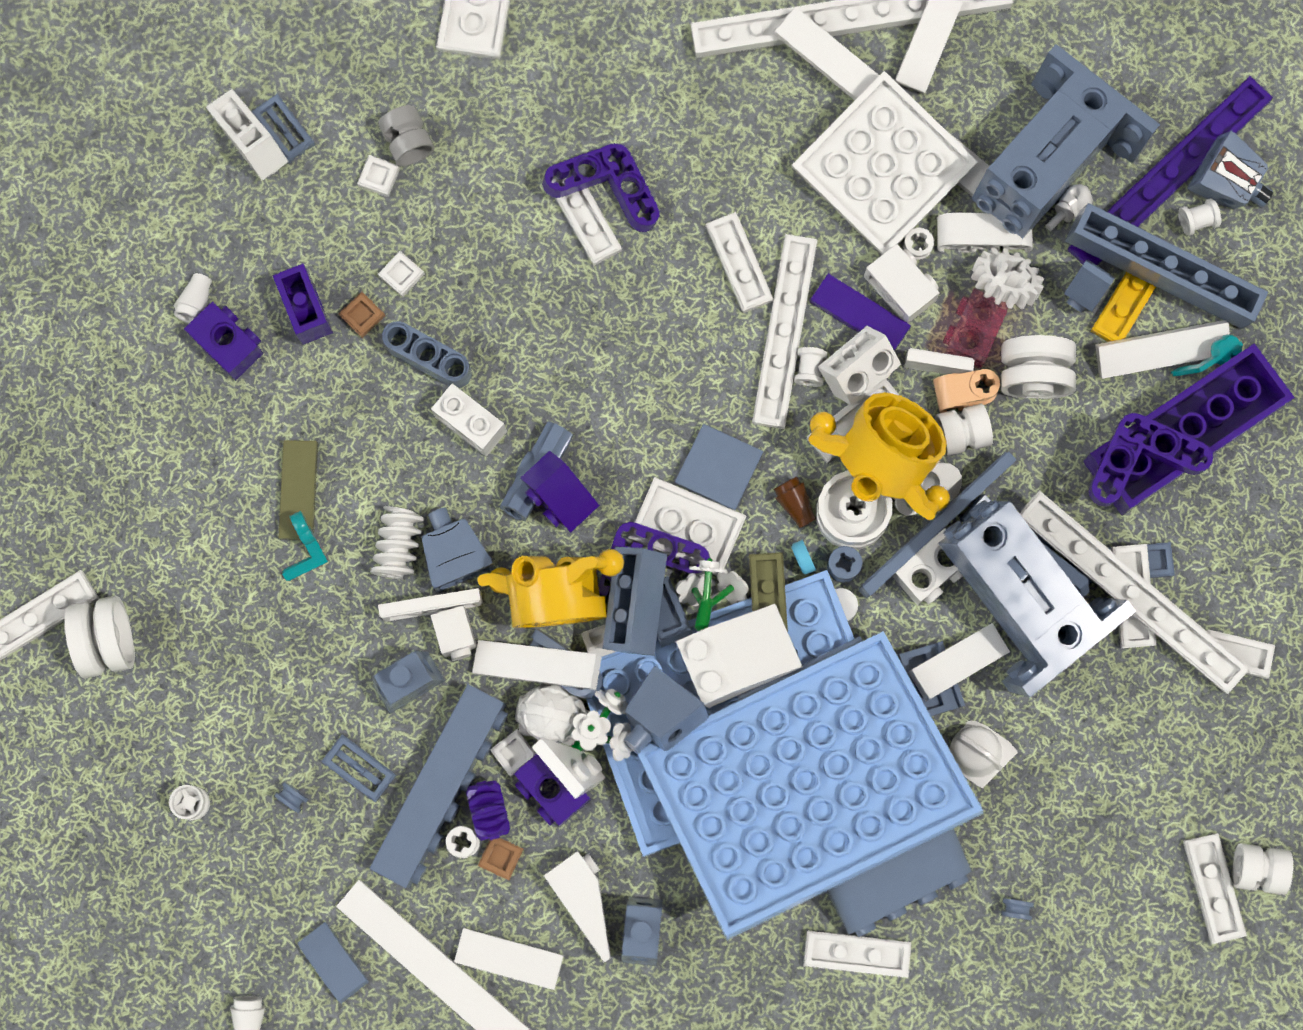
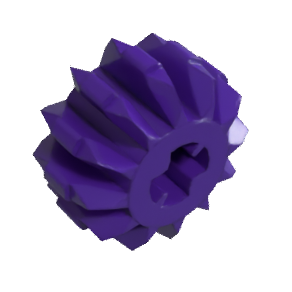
M493 780L489 782L482 781L476 783V785L469 786L466 795L476 837L481 841L487 839L494 840L508 834L510 824L500 784Z

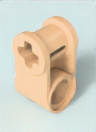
M989 369L961 374H947L933 380L940 413L958 408V411H962L964 407L981 403L983 405L989 404L996 398L1000 388L998 375ZM980 381H984L986 386H990L988 393H984L982 388H977Z

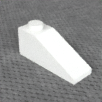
M230 89L206 106L207 110L261 180L274 174L279 168L288 163L273 137L233 89Z
M577 851L545 874L544 877L601 959L606 962L611 958L600 882L595 875L600 869L589 853L583 857Z

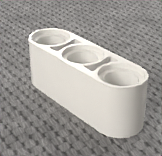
M945 213L937 217L938 251L944 252V249H958V252H976V249L992 248L998 251L1000 246L1007 250L1024 249V252L1033 250L1032 230L1022 239L1019 235L1008 232L1003 227L1002 222L991 213Z

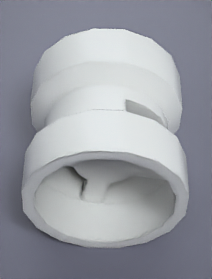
M182 785L176 788L170 795L169 806L172 813L178 818L194 821L206 815L210 807V799L202 788Z

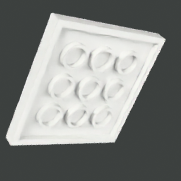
M883 71L792 164V168L883 255L895 244H899L977 165L978 161L900 85Z

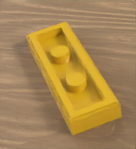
M1126 272L1092 327L1091 332L1108 342L1125 339L1156 286Z

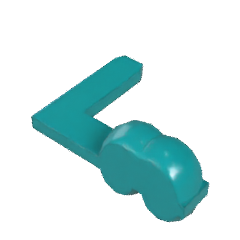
M1223 335L1211 345V357L1200 364L1178 367L1171 371V374L1174 377L1199 373L1215 363L1223 365L1242 352L1243 343L1233 335Z
M301 511L289 517L310 557L284 569L282 575L286 581H290L328 562Z

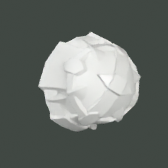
M540 683L538 687L529 690L524 696L519 697L515 720L519 724V733L523 736H533L538 741L541 738H546L555 742L560 741L570 746L575 742L572 738V731L575 729L573 726L574 717L577 714L587 715L589 711L586 710L583 701L578 696L571 694L561 686Z

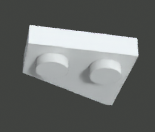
M541 738L532 747L575 799L596 787L606 778L601 772L602 767L599 762L584 751L546 738Z

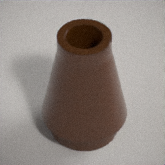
M797 476L773 489L777 495L775 497L776 501L796 522L799 528L817 519L813 513L804 482L800 483Z

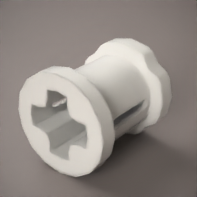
M1212 198L1207 199L1205 204L1199 206L1179 208L1178 217L1186 236L1193 235L1195 230L1208 226L1216 228L1221 225L1220 210L1216 201Z
M814 347L799 348L797 354L800 356L798 375L794 377V382L799 385L812 387L823 386L824 379L821 378L818 366L827 358V352Z
M464 826L455 827L446 837V847L455 857L467 858L470 855H474L479 849L480 840L471 828ZM466 832L468 834L467 840L471 841L470 848L464 847L459 852V845L454 843L455 838L463 837Z

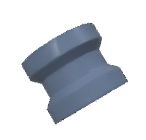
M838 547L831 553L828 559V573L838 582H850L859 574L862 567V558L853 547Z

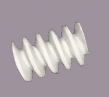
M384 506L383 508L390 514L382 515L380 520L388 527L380 528L378 534L386 540L377 541L375 545L377 549L384 553L373 555V560L381 566L371 568L370 572L381 577L403 580L404 575L414 574V570L406 566V562L416 561L417 557L410 554L408 550L419 547L418 543L411 540V536L421 535L422 531L414 527L413 524L423 522L424 518L411 510Z

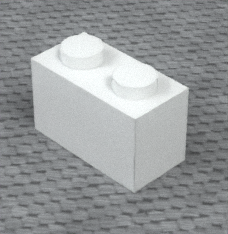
M895 244L866 267L864 277L897 316L903 321L910 323L936 302L939 296L938 285L929 274L926 273L924 275L916 266L917 261L907 249L902 250L898 244Z

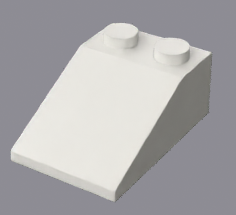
M776 604L716 624L676 641L699 698L705 707L708 708L803 667Z

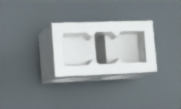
M866 326L819 365L818 368L833 395L853 406L856 402L862 400L881 381L887 379L901 363L886 335Z
M454 384L448 387L431 408L435 418L486 457L507 432L502 421Z
M946 528L933 537L892 576L917 606L922 601L929 605L943 593L940 586L949 579L955 583L963 577L955 565L945 567L938 561L937 555L943 551L938 543L945 538L943 532ZM917 572L925 574L929 579V586L923 589L916 587L912 582V575Z

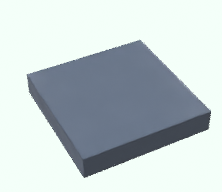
M703 423L676 478L675 484L736 511L763 455V451Z

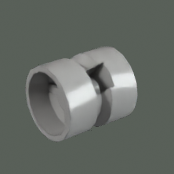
M405 105L395 108L383 115L378 121V126L385 141L391 143L389 150L398 166L412 165L433 153L435 146L428 132L422 129L423 121L415 106Z

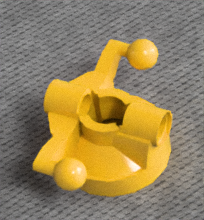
M886 392L872 394L855 414L853 427L845 436L832 435L836 429V421L830 413L825 411L818 412L811 418L810 429L812 433L809 437L810 444L822 452L840 457L844 466L854 477L851 487L857 498L869 502L879 498L880 494L897 499L904 498L915 512L928 520L934 519L938 511L944 510L949 505L950 495L944 487L934 485L924 491L920 486L926 476L945 455L947 442L942 428L932 415L917 403L901 395Z
M607 549L601 552L599 556L563 557L557 562L556 566L545 556H521L514 561L511 571L504 567H498L492 570L491 573L481 574L478 577V584L480 586H489L496 593L509 595L513 628H534L606 619L607 617L605 597L599 595L597 569L606 576H615L623 569L624 560L623 556L614 549Z

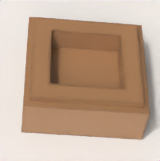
M361 292L339 313V316L363 338L385 317V314Z
M502 838L489 840L478 866L510 880L524 849Z

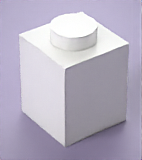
M462 605L431 615L441 654L445 658L451 656L452 661L471 656L470 650L477 648L466 608Z

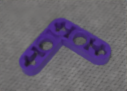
M613 143L554 164L545 172L542 186L544 191L551 197H565L608 181L633 229L639 232H648L654 228L659 219V208L630 151L622 144ZM611 155L615 158H622L619 166L615 161H609ZM581 164L591 165L595 170V175L592 177L581 175L578 166ZM553 176H556L558 180L566 178L563 185L560 186L558 182L552 183ZM624 181L635 183L638 192L627 194L623 191L621 183ZM643 198L640 202V205H638L637 201ZM640 209L644 214H651L648 221L644 217L639 218L637 216Z
M1130 413L1124 416L1116 426L1089 486V496L1099 506H1110L1115 503L1122 495L1140 453H1144L1191 475H1198L1206 471L1212 464L1213 453L1209 446L1203 442L1141 414ZM1132 422L1138 424L1137 430L1146 435L1152 429L1154 433L1150 436L1146 445L1143 443L1146 436L1137 433L1134 437H1130L1128 435L1129 429L1125 425L1129 426ZM1158 436H1168L1172 440L1173 449L1171 452L1164 453L1157 449L1155 441ZM1181 444H1184L1186 447L1182 450L1183 452L1190 455L1195 451L1200 452L1199 458L1204 463L1200 462L1193 466L1190 456L1182 454L1179 456V459L1174 456L1180 450ZM1114 451L1125 453L1128 457L1127 467L1119 469L1113 466L1110 461L1111 453ZM1110 474L1122 477L1121 480L1115 477L1110 485V490L1114 492V495L1109 494L1106 498L1101 496L1102 490L1097 485L1102 486Z
M627 522L621 525L616 532L611 549L614 550L615 547H628L626 546L627 540L622 538L624 531L630 532L632 528H636V535L647 539V532L654 534L648 542V550L654 551L655 542L661 538L670 540L673 550L667 557V566L688 573L699 574L703 572L689 570L690 561L683 558L679 559V564L673 563L678 554L679 543L686 545L682 550L684 552L693 554L695 549L701 551L700 557L704 558V561L710 558L708 550L700 544L635 522ZM633 542L631 548L644 547V545ZM602 574L598 585L601 597L602 595H609L610 586H605L607 578L611 581L612 576Z

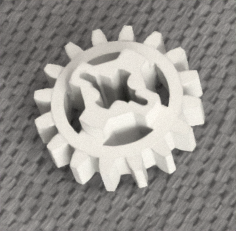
M992 248L989 253L983 251L972 268L974 272L971 278L978 281L975 286L977 289H984L986 291L984 297H991L997 305L1002 301L1006 302L1007 307L1012 309L1014 304L1020 309H1024L1026 304L1032 306L1044 287L1041 285L1044 278L1037 275L1040 271L1039 268L1030 267L1031 260H1025L1020 257L1018 252L1014 256L1010 255L1007 249H1003L1001 253L995 248Z

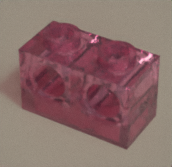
M974 288L970 298L962 297L955 313L961 316L957 327L949 326L942 343L948 345L945 354L973 358L975 360L974 368L981 370L1009 308L1006 302L1002 301L997 305L995 304L996 298L992 296L986 298L984 297V292ZM982 308L987 312L989 318L980 320L974 316L972 310ZM969 337L975 342L976 347L966 349L960 344L959 339Z

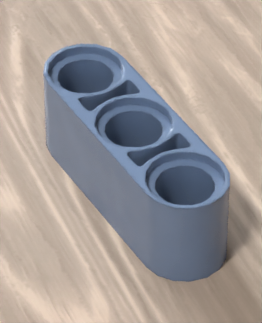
M400 321L391 322L384 328L382 340L389 353L448 386L454 384L456 387L462 388L470 382L472 370L467 358L461 353ZM398 334L407 336L404 344L400 346L391 344L394 336ZM426 349L436 352L430 361H421L419 359L420 354ZM459 364L464 367L461 375L457 377L448 375V370L451 366Z

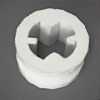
M924 228L912 229L905 237L903 248L910 251L916 260L924 259L930 255L934 246L933 236ZM913 237L916 240L919 237L924 238L926 249L922 250L920 247L918 251L912 248L914 242L911 239Z

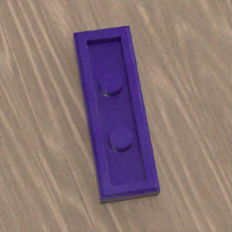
M829 273L810 299V303L857 333L866 326H869L886 335L894 352L911 328L910 324Z

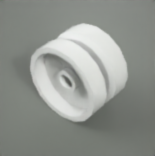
M1032 335L1011 338L1004 341L1001 345V362L1009 367L1001 374V392L1005 395L1016 398L1054 399L1066 397L1075 392L1076 374L1068 368L1076 362V344L1074 341L1057 336Z
M847 470L834 475L824 485L816 505V522L821 534L831 544L837 547L849 546L855 550H860L873 545L883 535L892 516V498L881 494L879 498L870 502L857 498L851 487L854 477ZM850 507H855L859 511V514L854 515V512L852 510L847 509Z
M115 595L98 599L94 608L87 602L69 605L66 608L64 622L67 646L75 670L80 677L85 679L102 675L106 666L113 672L132 669L135 660V650L129 617L120 597Z

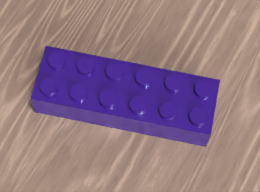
M1254 343L1146 417L1209 446L1212 453L1215 454L1282 409L1295 397ZM1135 423L1128 428V435L1134 437L1138 433L1146 436L1143 443L1147 445L1148 439L1154 433V430L1150 429L1145 435L1137 430L1138 424ZM1161 435L1156 438L1155 444L1159 451L1164 453L1172 451L1173 442L1168 436ZM1110 440L1091 452L1083 461L1093 477ZM1181 444L1180 450L1174 456L1177 459L1182 454L1190 456L1193 466L1203 462L1199 458L1200 452L1195 451L1192 455L1183 452L1182 450L1186 447L1184 444ZM1121 451L1111 453L1110 461L1113 466L1119 469L1127 467L1128 457L1125 453ZM1140 453L1122 495L1113 504L1123 516L1184 475L1185 472L1144 453ZM1109 475L1107 481L1101 486L1107 496L1109 494L1114 495V492L1110 490L1113 479L1118 477L1121 480L1122 477Z

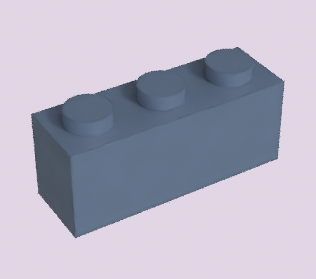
M615 547V550L623 556L624 567L620 573L611 578L603 649L655 656L667 554L644 548Z

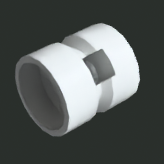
M982 403L964 407L961 414H958L955 410L936 414L935 421L942 428L947 442L945 456L963 453L967 446H970L973 450L992 446V427L987 410Z
M1243 843L1237 845L1232 871L1234 888L1256 891L1261 886L1266 893L1286 895L1288 893L1293 877V857L1290 850L1268 848L1263 852L1261 846Z

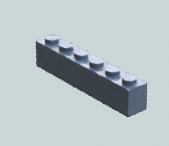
M1090 203L1078 212L1065 239V242L1240 329L1255 322L1268 294L1267 291Z
M467 684L369 868L370 870L404 888L410 889L412 883L415 885L420 883L427 870V866L423 865V862L429 852L435 854L444 836L439 834L445 821L448 823L453 821L459 810L460 805L455 803L461 791L466 792L468 787L474 782L476 774L472 770L478 760L483 762L492 747V743L488 742L493 730L495 729L499 732L508 717V713L504 711L507 706L504 702Z

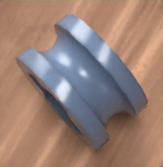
M283 782V790L279 793L276 792L274 797L293 811L300 813V805L303 802L307 803L309 798L290 784Z
M1003 898L1002 903L1005 904L1006 908L1004 911H1001V916L1032 921L1033 916L1030 915L1029 911L1031 908H1034V903Z

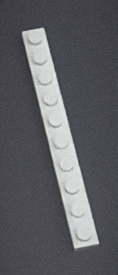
M834 0L796 6V8L833 37L919 23L928 0ZM959 0L963 3L957 17L1010 9L1013 0ZM795 7L691 23L696 58L785 44L774 33Z

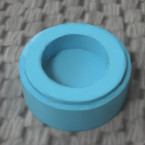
M803 539L793 543L791 548L802 573L806 575L815 571L816 568Z

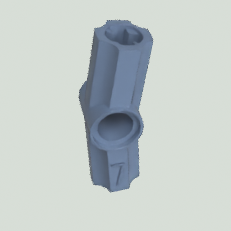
M547 422L532 451L527 452L516 472V479L500 505V509L507 513L508 516L526 522L535 504L525 494L528 487L520 478L549 450L561 459L573 438L571 432L555 423Z

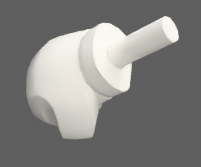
M1074 184L1069 187L1055 205L1057 214L1045 227L1052 231L1062 220L1070 223L1073 218L1076 219L1078 212L1088 203L1093 204L1089 188L1082 184Z

